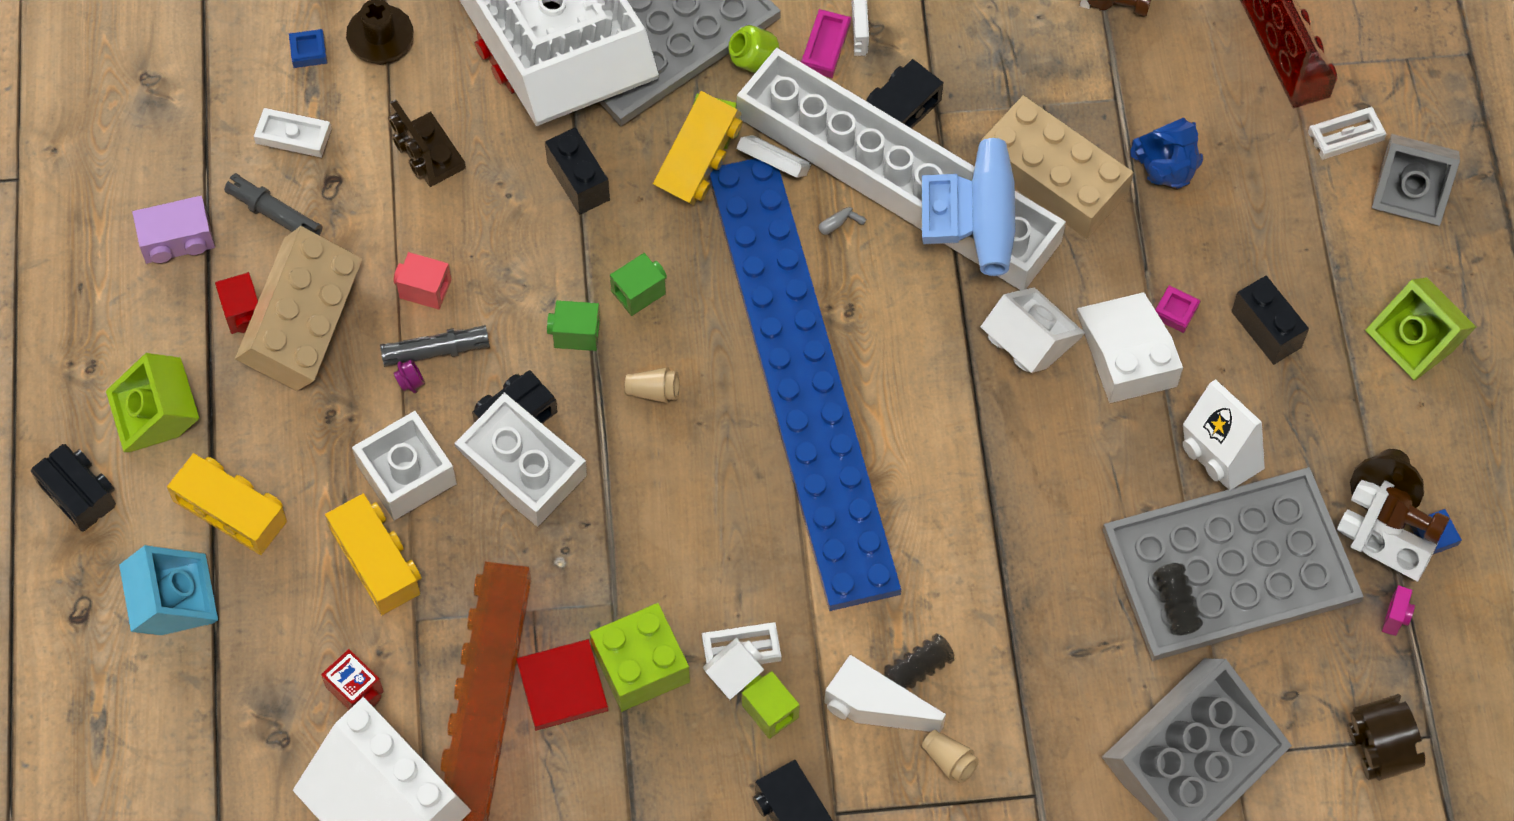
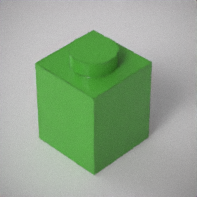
M643 253L610 274L611 292L628 313L633 316L666 294L665 279H667V275L658 261L652 262Z
M556 300L555 313H549L547 320V334L553 335L554 348L597 351L600 327L599 303Z

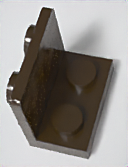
M396 99L389 102L392 115L388 117V120L395 132L392 134V139L400 153L406 151L411 158L409 164L418 179L423 177L429 187H432L466 169L465 161L431 111L410 121Z

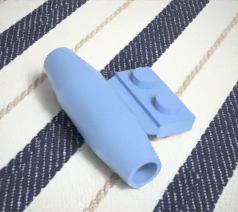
M988 138L979 143L972 181L957 174L922 175L923 244L959 243V240L973 234L980 271L989 276H999L1009 271L1015 237V181L1007 143L999 138Z

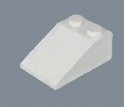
M1144 292L1077 308L1076 312L1085 332V337L1109 403L1178 386L1183 370L1182 363L1170 333Z
M505 392L454 443L455 447L493 487L537 527L587 476L586 460Z

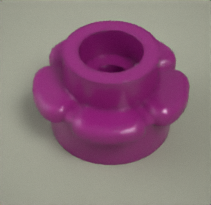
M412 359L405 363L398 362V371L394 372V376L403 391L410 389L413 393H417V388L425 384L417 365Z

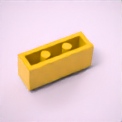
M700 91L653 185L693 206L697 200L702 201L711 185L707 180L712 170H719L724 162L727 152L723 149L728 139H735L741 129L743 121L739 118L742 113L738 109Z
M193 453L167 485L173 502L259 555L263 554L287 523L282 508L283 504L280 500L269 493L264 495L258 493L253 489V485L240 475L232 477L224 472L223 466L211 457H206L204 460Z
M363 493L325 514L331 533L381 616L420 595L417 581L421 580L422 577L412 560L405 562L400 552L404 548L395 531L393 530L388 533L382 523L386 521V518L377 502L370 504Z

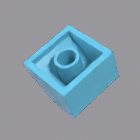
M144 545L119 564L131 632L166 635L213 624L218 621L206 554Z

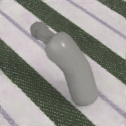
M846 207L821 222L818 227L823 235H828L839 228L848 217L857 221L860 225H864L867 219L853 212L852 207Z

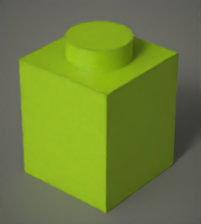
M772 671L764 677L758 675L743 688L742 706L768 739L799 718V703Z

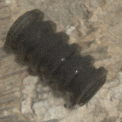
M1171 563L1158 568L1153 573V578L1158 582L1156 584L1157 590L1162 592L1160 600L1165 603L1163 605L1164 612L1169 613L1167 615V622L1172 624L1170 631L1173 635L1182 636L1199 630L1203 625V620L1197 617L1200 611L1198 607L1194 606L1196 598L1191 596L1193 589L1190 585H1187L1189 577L1184 574L1186 572L1185 565Z
M936 633L932 636V641L926 639L923 641L922 647L915 646L913 648V653L906 652L902 660L900 658L895 659L893 666L887 664L884 667V675L901 687L912 689L916 686V681L922 683L926 680V675L933 676L936 673V668L942 670L946 662L949 664L955 661L953 649L942 635Z

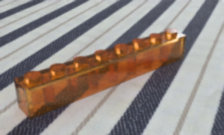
M485 561L483 574L476 575L474 596L479 597L477 607L470 608L467 629L471 630L472 634L470 643L464 642L461 653V665H466L464 677L457 678L454 691V699L459 700L457 713L450 714L448 722V735L452 736L450 749L444 748L441 759V771L446 772L444 782L471 810L462 821H489L517 665L516 658H518L531 587L529 567Z

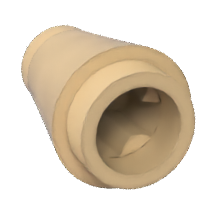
M669 368L627 374L625 378L626 395L663 403L677 400L679 395L678 372L670 371Z
M937 730L930 732L922 743V748L927 751L928 755L951 781L965 782L974 773L979 764V759L974 756V750L939 733Z

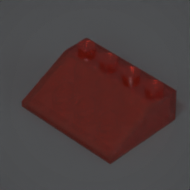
M1240 0L1292 108L1330 98L1337 82V72L1334 65L1328 63L1324 55L1323 43L1319 36L1314 35L1310 27L1309 15L1305 9H1301L1298 1Z

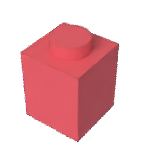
M408 252L404 264L399 263L394 274V284H397L399 298L440 309L451 283L449 264Z

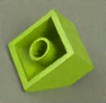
M1426 277L1412 279L1365 331L1413 380H1417L1454 352L1476 326Z
M145 353L106 390L123 452L130 453L178 438L199 420L181 357Z

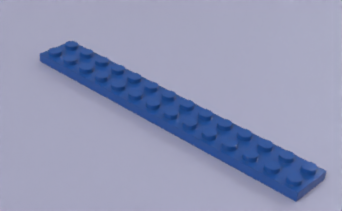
M757 158L721 165L719 170H712L709 181L828 609L833 611L901 595V586L780 170Z

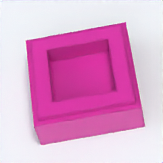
M1169 285L1155 311L1163 324L1184 333L1196 313L1201 300Z

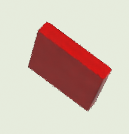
M589 639L516 658L535 731L608 712V705Z

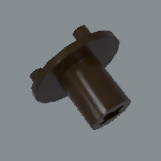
M369 0L363 4L361 10L350 20L347 26L346 40L350 50L359 59L384 65L387 62L398 59L408 51L413 42L414 28L409 16L401 9L389 5L384 0Z
M1387 449L1381 452L1379 456L1365 459L1354 469L1350 480L1352 495L1361 480L1378 486L1387 481L1395 485L1394 488L1407 492L1411 497L1412 506L1415 508L1420 505L1425 492L1424 481L1421 475L1410 464L1407 454L1398 449Z

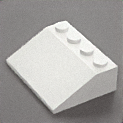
M364 697L334 724L293 789L294 793L320 821H462L471 812L470 808Z

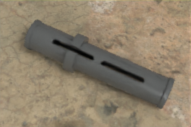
M237 173L230 177L234 184L227 181L224 188L225 193L247 204L248 209L253 213L257 214L260 212L291 232L303 226L320 236L323 228L321 224L316 223L273 197L267 188L263 186L258 188Z
M486 325L457 331L451 328L447 329L446 333L380 344L384 367L398 364L400 361L404 363L410 359L417 361L449 354L455 357L459 356L460 352L490 347Z

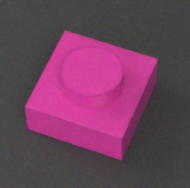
M1398 585L1390 600L1382 632L1396 636L1402 624L1409 626L1415 609V605L1409 603L1412 589Z

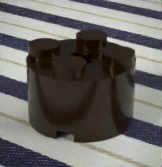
M1400 694L1355 707L1353 712L1350 713L1352 723L1347 724L1349 736L1355 746L1360 744L1365 758H1361V764L1368 780L1376 778L1378 781L1425 766V753L1417 754L1415 746L1417 742L1422 741L1418 726L1406 701L1399 703L1401 699Z

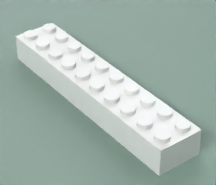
M778 48L772 52L737 94V109L742 113L740 116L742 121L921 230L922 175L957 174L970 181L973 179L975 166ZM1015 191V237L1009 271L998 277L1019 290L1027 289L1062 242L1066 221ZM973 234L959 240V243H944L979 265Z

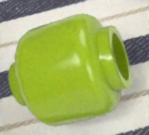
M752 25L740 28L732 35L729 41L731 61L737 67L752 73L757 72L776 48L779 49L776 36L769 31Z

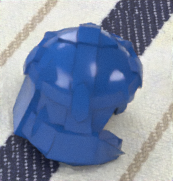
M1185 118L1176 120L1153 130V132L1138 137L1131 144V157L1145 165L1149 175L1147 179L1157 185L1164 184L1176 189L1185 187L1190 184L1195 171L1203 162V154H1199L1197 146L1198 132L1196 122H1189Z

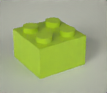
M659 603L589 632L591 649L621 712L690 683L689 665Z

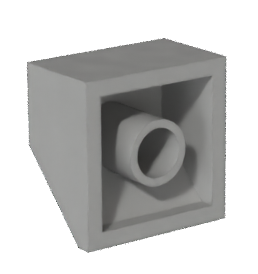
M1391 134L1381 166L1372 208L1440 226L1460 163L1459 151Z

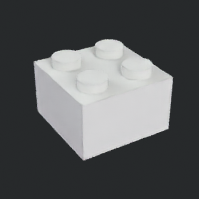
M416 411L352 447L358 468L394 521L457 484L453 465Z

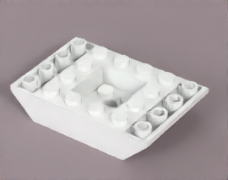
M459 0L536 126L644 85L659 77L646 29L627 0ZM552 1L560 4L561 7L558 9H548L543 4Z

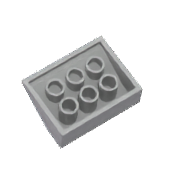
M1204 658L1102 756V759L1122 785L1159 821H1216L1292 745L1227 659Z

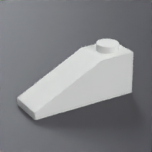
M849 655L825 690L824 703L827 704L828 710L840 719L845 720L849 718L855 723L927 732L937 730L939 733L944 727L945 713L852 655Z

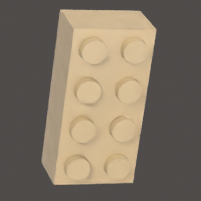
M1024 95L981 139V141L988 138L1004 140L1007 143L1015 189L1039 206L1066 221V225L1086 239L1090 237L1129 193L1133 171Z
M303 226L298 227L287 235L279 249L235 359L296 391L312 383L316 378L362 258Z

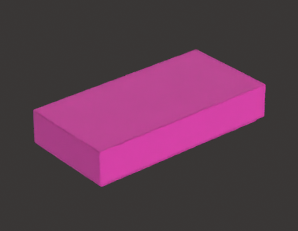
M819 9L801 63L825 77L833 78L851 25V17Z

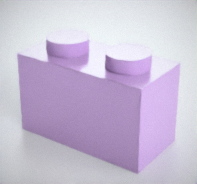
M202 195L132 211L139 247L146 264L152 262L164 263L174 257L187 254L198 255L208 249L215 248Z

